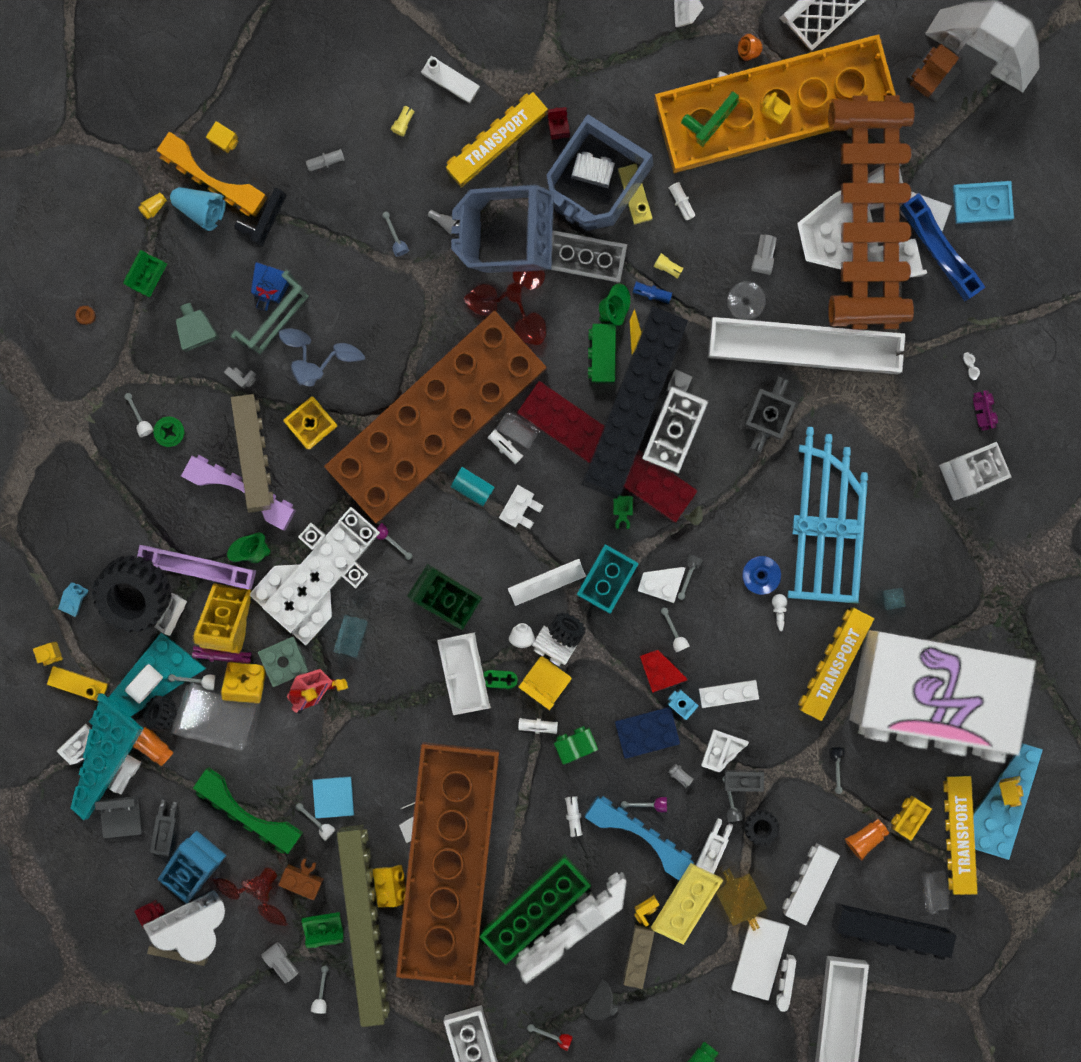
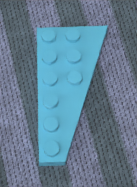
M1022 743L1019 755L1014 754L1009 761V765L1000 774L994 786L990 788L975 809L973 814L975 850L1009 860L1043 751L1042 749ZM1020 776L1021 780L1018 785H1022L1024 796L1021 797L1022 805L1017 807L1004 805L999 785L1000 780Z

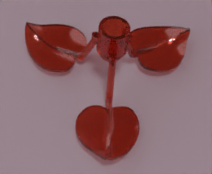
M544 270L513 272V280L516 283L509 284L507 292H503V295L497 298L495 288L488 284L479 285L464 296V302L468 308L481 316H489L494 310L497 311L496 302H500L505 297L511 302H517L523 319L517 321L515 333L524 343L541 345L546 336L544 319L537 313H531L526 317L520 299L522 298V288L524 286L529 290H535L542 286L545 280Z
M265 867L261 874L253 880H243L241 882L243 888L237 889L235 884L226 879L212 878L218 890L226 897L238 900L240 898L239 894L246 891L262 902V905L258 906V911L263 918L275 925L286 926L289 924L279 909L267 904L269 892L272 889L271 885L277 878L276 872L272 869Z

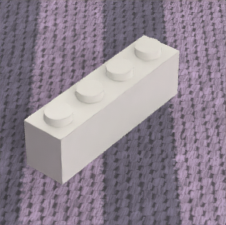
M816 843L815 847L812 846L807 855L809 859L800 868V878L798 882L794 881L791 887L792 894L789 899L786 898L782 909H784L783 913L786 916L804 925H807L840 857L836 852Z

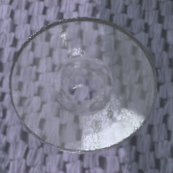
M748 281L736 284L730 290L727 298L728 308L731 313L742 320H750L759 316L764 310L766 303L765 294L761 287ZM744 298H747L749 300L748 305H744L742 303V300Z

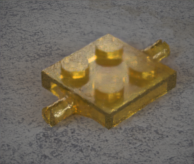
M730 868L724 870L723 874L728 882L719 888L716 894L732 925L735 926L740 922L748 921L753 931L756 928L759 929L760 926L755 917L758 913L767 909V906L751 875L748 873L740 878H734Z

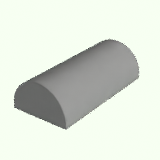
M552 230L551 270L620 283L627 244Z

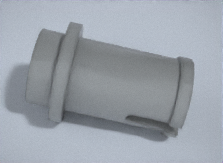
M674 764L668 772L670 777H674L687 788V785L689 786L692 783L693 778L681 769V765Z

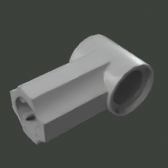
M760 235L751 271L771 275L776 237Z
M276 942L261 954L265 963L270 968L273 967L284 983L289 982L299 973L288 959L287 953L280 943Z

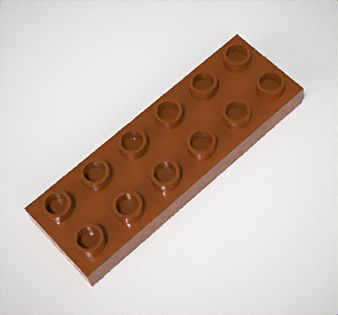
M494 310L324 467L370 518L378 524L547 370V367Z
M427 742L421 744L396 977L474 986L499 750Z

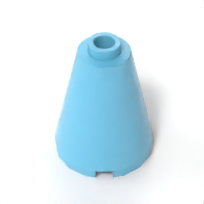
M178 187L170 195L173 206L207 231H212L218 226L215 223L218 219L222 220L226 207V201L222 199L224 196L219 193Z

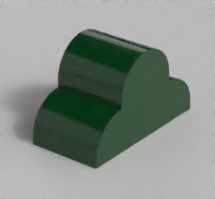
M429 564L425 566L407 595L416 604L461 630L464 629L482 600L481 596Z

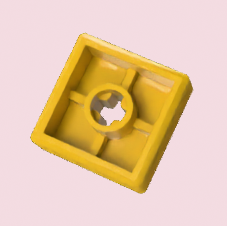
M312 396L283 420L308 450L337 427L334 420ZM307 419L315 420L313 423L314 427H306L308 424Z
M228 662L221 690L222 700L260 703L266 677L264 666Z

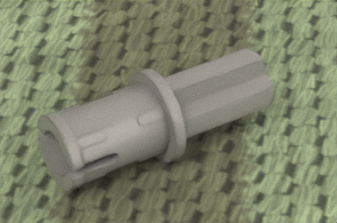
M339 149L327 154L322 153V156L307 160L306 165L309 171H314L326 166L329 168V165L344 161L345 159L342 150Z

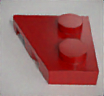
M659 650L640 655L652 692L687 681V678Z

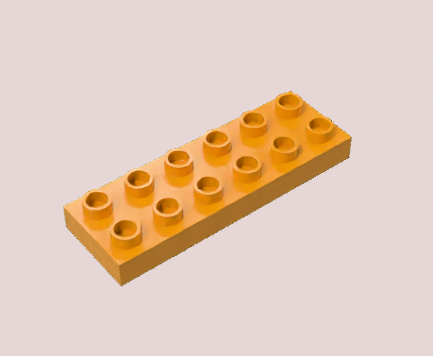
M878 34L658 93L654 96V103L673 173L834 131L830 130L828 124V110L831 99H849V101H852L853 95H868V101H884L885 95L896 94ZM732 91L739 95V104L704 147L697 143V135L682 125L681 120L686 114H689L705 126ZM774 92L777 93L776 97L792 107L781 125L761 112L764 107L761 105L767 95L772 96Z

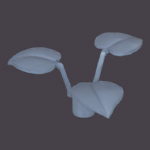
M291 328L279 331V338L283 343L292 347L301 346L303 349V361L296 360L291 365L292 372L299 385L314 386L316 380L322 378V370L335 355L339 360L347 362L365 360L363 353L356 347L347 343H338L333 346L334 351L330 353L319 368L313 363L306 362V345L311 343V338L305 332Z

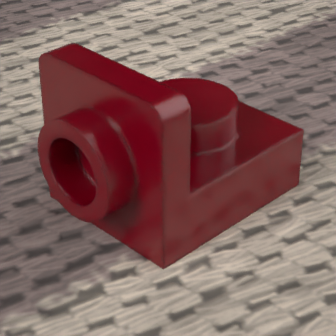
M154 900L136 909L134 912L142 928H144L143 925L163 916L165 910L161 903Z

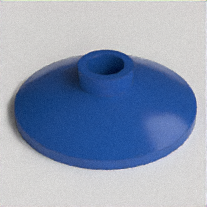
M758 556L752 558L745 565L742 574L743 582L753 593L768 594L778 587L781 580V571L773 559ZM759 572L764 573L763 579L758 578L757 575Z

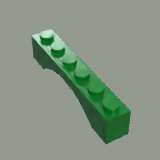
M210 767L203 772L193 787L199 797L212 801V806L218 810L223 809L228 812L227 816L234 821L238 819L244 823L243 827L250 832L253 830L257 832L261 840L266 843L270 841L275 845L274 848L282 854H288L303 834L301 830L288 821H266L245 811L232 797L225 778Z

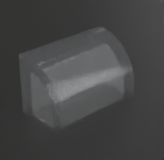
M509 410L496 427V430L528 450L541 431Z

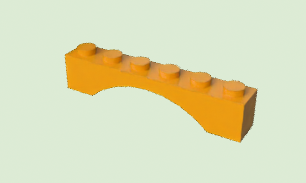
M168 132L156 150L161 155L159 157L167 164H170V162L177 165L176 169L184 175L186 173L191 174L193 181L199 185L204 183L209 186L207 190L223 195L224 201L231 206L234 204L241 207L239 211L248 217L250 214L256 217L268 199L264 193L250 184H228L208 176L196 164L187 143L171 132Z

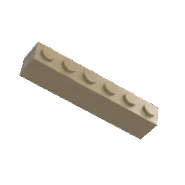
M254 394L231 397L248 513L271 510L274 498L273 492L268 491V485H271L270 473L266 474L265 467L268 466L267 455H263L262 448H266L264 436L260 437L259 430L263 429L262 419L257 418V411H260L259 400L254 399Z

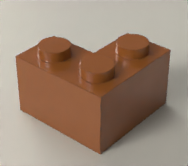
M942 44L937 49L933 47L922 61L925 63L923 68H917L911 76L914 80L910 85L929 98L959 57Z

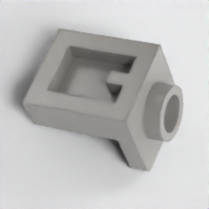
M228 367L224 372L243 389L249 388L256 380L254 378L256 374L252 370L244 379L242 377L245 374L236 367L234 370Z
M675 369L666 391L669 392L671 387L686 392L692 376Z

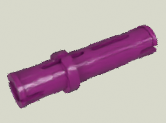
M193 647L192 658L209 659L210 662L218 660L251 664L252 652H240L237 654Z

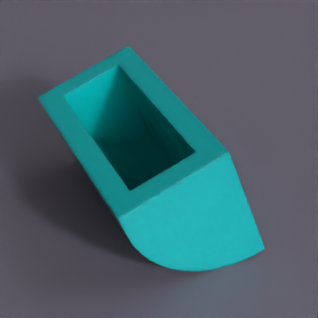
M461 467L451 485V488L482 507L495 489L494 486Z

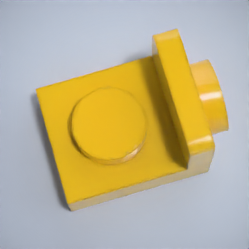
M774 92L772 96L767 95L761 105L764 107L761 112L781 125L792 107L776 97L777 93Z
M654 895L635 907L637 913L634 915L639 924L644 923L646 927L649 923L644 915L646 913L648 915L654 913L659 906V902Z

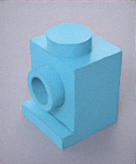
M681 690L678 692L674 691L668 697V705L685 720L698 707ZM681 700L686 703L684 707H679L678 705Z

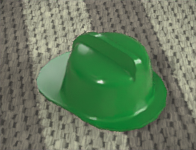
M621 283L615 284L608 296L600 301L598 308L600 313L599 321L613 323L616 326L623 324L631 303L630 293L625 285Z
M258 532L241 537L233 542L228 549L227 557L232 562L246 560L251 563H258L265 556L269 555L271 551L265 542L264 534Z

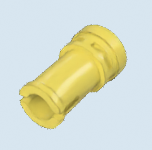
M407 106L403 107L397 121L391 127L392 132L403 137L408 128L407 125L415 112L413 109H410L406 115L409 109Z
M662 253L653 266L661 271H666L676 278L679 277L683 270V267L673 263Z

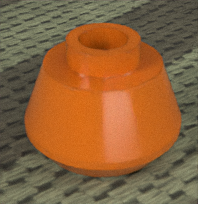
M752 34L744 35L738 43V53L745 61L757 58L763 49L761 41Z

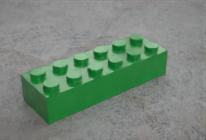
M564 854L481 930L479 937L506 965L591 887V882Z

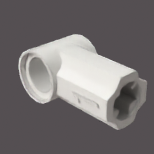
M127 755L108 788L115 793L122 794L131 777L138 771L141 762Z

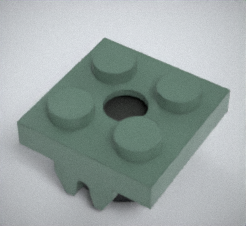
M294 636L258 652L273 687L309 672L305 663V657L302 655V650Z

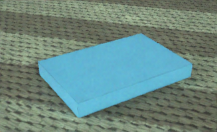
M1011 181L953 185L955 224L1014 219Z

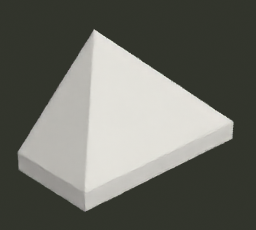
M674 0L675 27H682L694 22L704 8L700 0Z

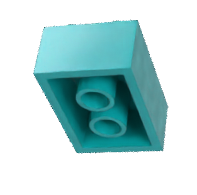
M604 544L576 595L611 614L639 563Z

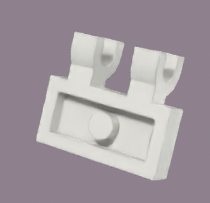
M517 485L499 519L515 528L520 523L531 529L534 522L523 517V514L528 506L540 513L543 505L532 500L535 494Z

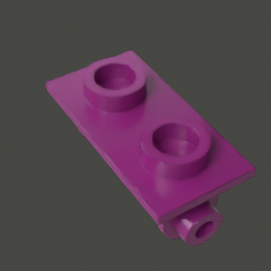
M983 391L984 395L981 392L974 393L973 397L975 411L983 409V413L976 414L978 425L982 431L988 430L989 425H991V429L996 428L998 423L996 412L993 413L992 405H994L992 393L989 394V391Z

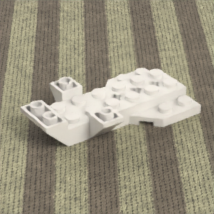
M352 507L347 510L327 535L310 523L298 538L313 551L299 565L274 566L251 591L250 596L285 629L295 635L302 643L308 645L332 618L331 589L343 577L354 588H357L368 575L356 561L380 532ZM318 572L320 574L318 576L320 580L318 582H313L311 580L313 578L311 574H316ZM300 587H301V588H303V587H306V588H307L306 591H305V592L307 593L306 596H304V595L300 596V595H299L300 591H299L298 589H299ZM287 601H288V602H291V601L294 602V604H293L294 610H291V609L287 610V609H286V607H287L286 602H287Z
M616 872L608 878V892L606 890L601 892L597 896V900L591 891L587 894L584 892L575 902L578 910L576 914L573 913L565 919L566 923L560 926L558 924L549 931L550 934L545 938L544 936L539 937L534 942L535 945L530 949L526 947L518 953L517 967L521 971V977L525 983L557 961L562 956L565 947L569 949L574 943L622 909L626 886L623 872L620 874Z

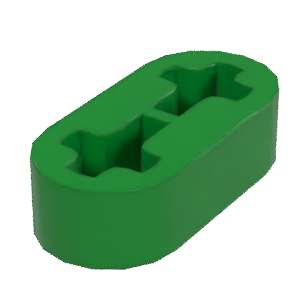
M487 670L483 673L484 679L489 673H492V677H499V680H493L492 684H488V680H485L486 687L509 689L515 687L518 681L517 675L512 671ZM508 674H511V677L515 678V682L507 685V682L501 681V678H507Z

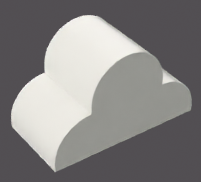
M671 387L642 459L679 473L708 401Z
M997 442L939 465L953 501L978 493L1011 478Z
M213 890L143 925L151 942L157 948L162 950H173L176 948L184 959L200 961L208 957L214 950L216 937L213 929L222 922L225 909L222 900Z

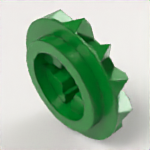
M168 416L157 421L153 433L160 445L173 447L183 440L185 431L183 424L177 418ZM172 427V431L176 436L169 435L166 437L167 433L162 428L170 429Z

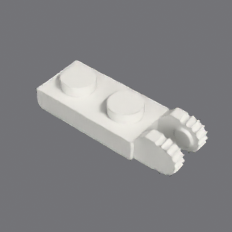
M719 818L716 820L712 832L710 831L696 863V866L713 874L727 846L728 837L733 828V824L729 823L725 828L723 837L718 835V830L722 825V820Z
M788 954L786 955V960L782 961L781 971H784L783 979L779 980V990H781V993L776 997V1005L782 1012L787 1011L790 1005L796 967L795 957Z

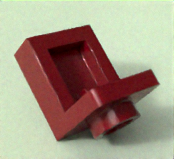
M567 108L548 109L551 140L569 138L570 130Z

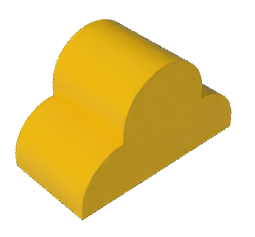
M213 583L194 633V644L199 645L200 648L239 654L245 639L251 589Z

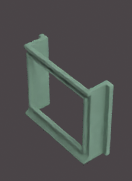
M285 270L281 276L293 287V290L253 338L249 341L236 330L231 335L233 339L244 347L247 344L259 354L265 350L309 297L288 270ZM299 292L302 296L264 343L260 347L256 346L255 344Z

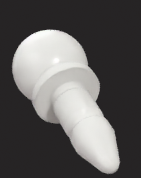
M777 594L772 599L773 612H777V626L779 631H783V612L787 611L785 608L787 599L784 595Z

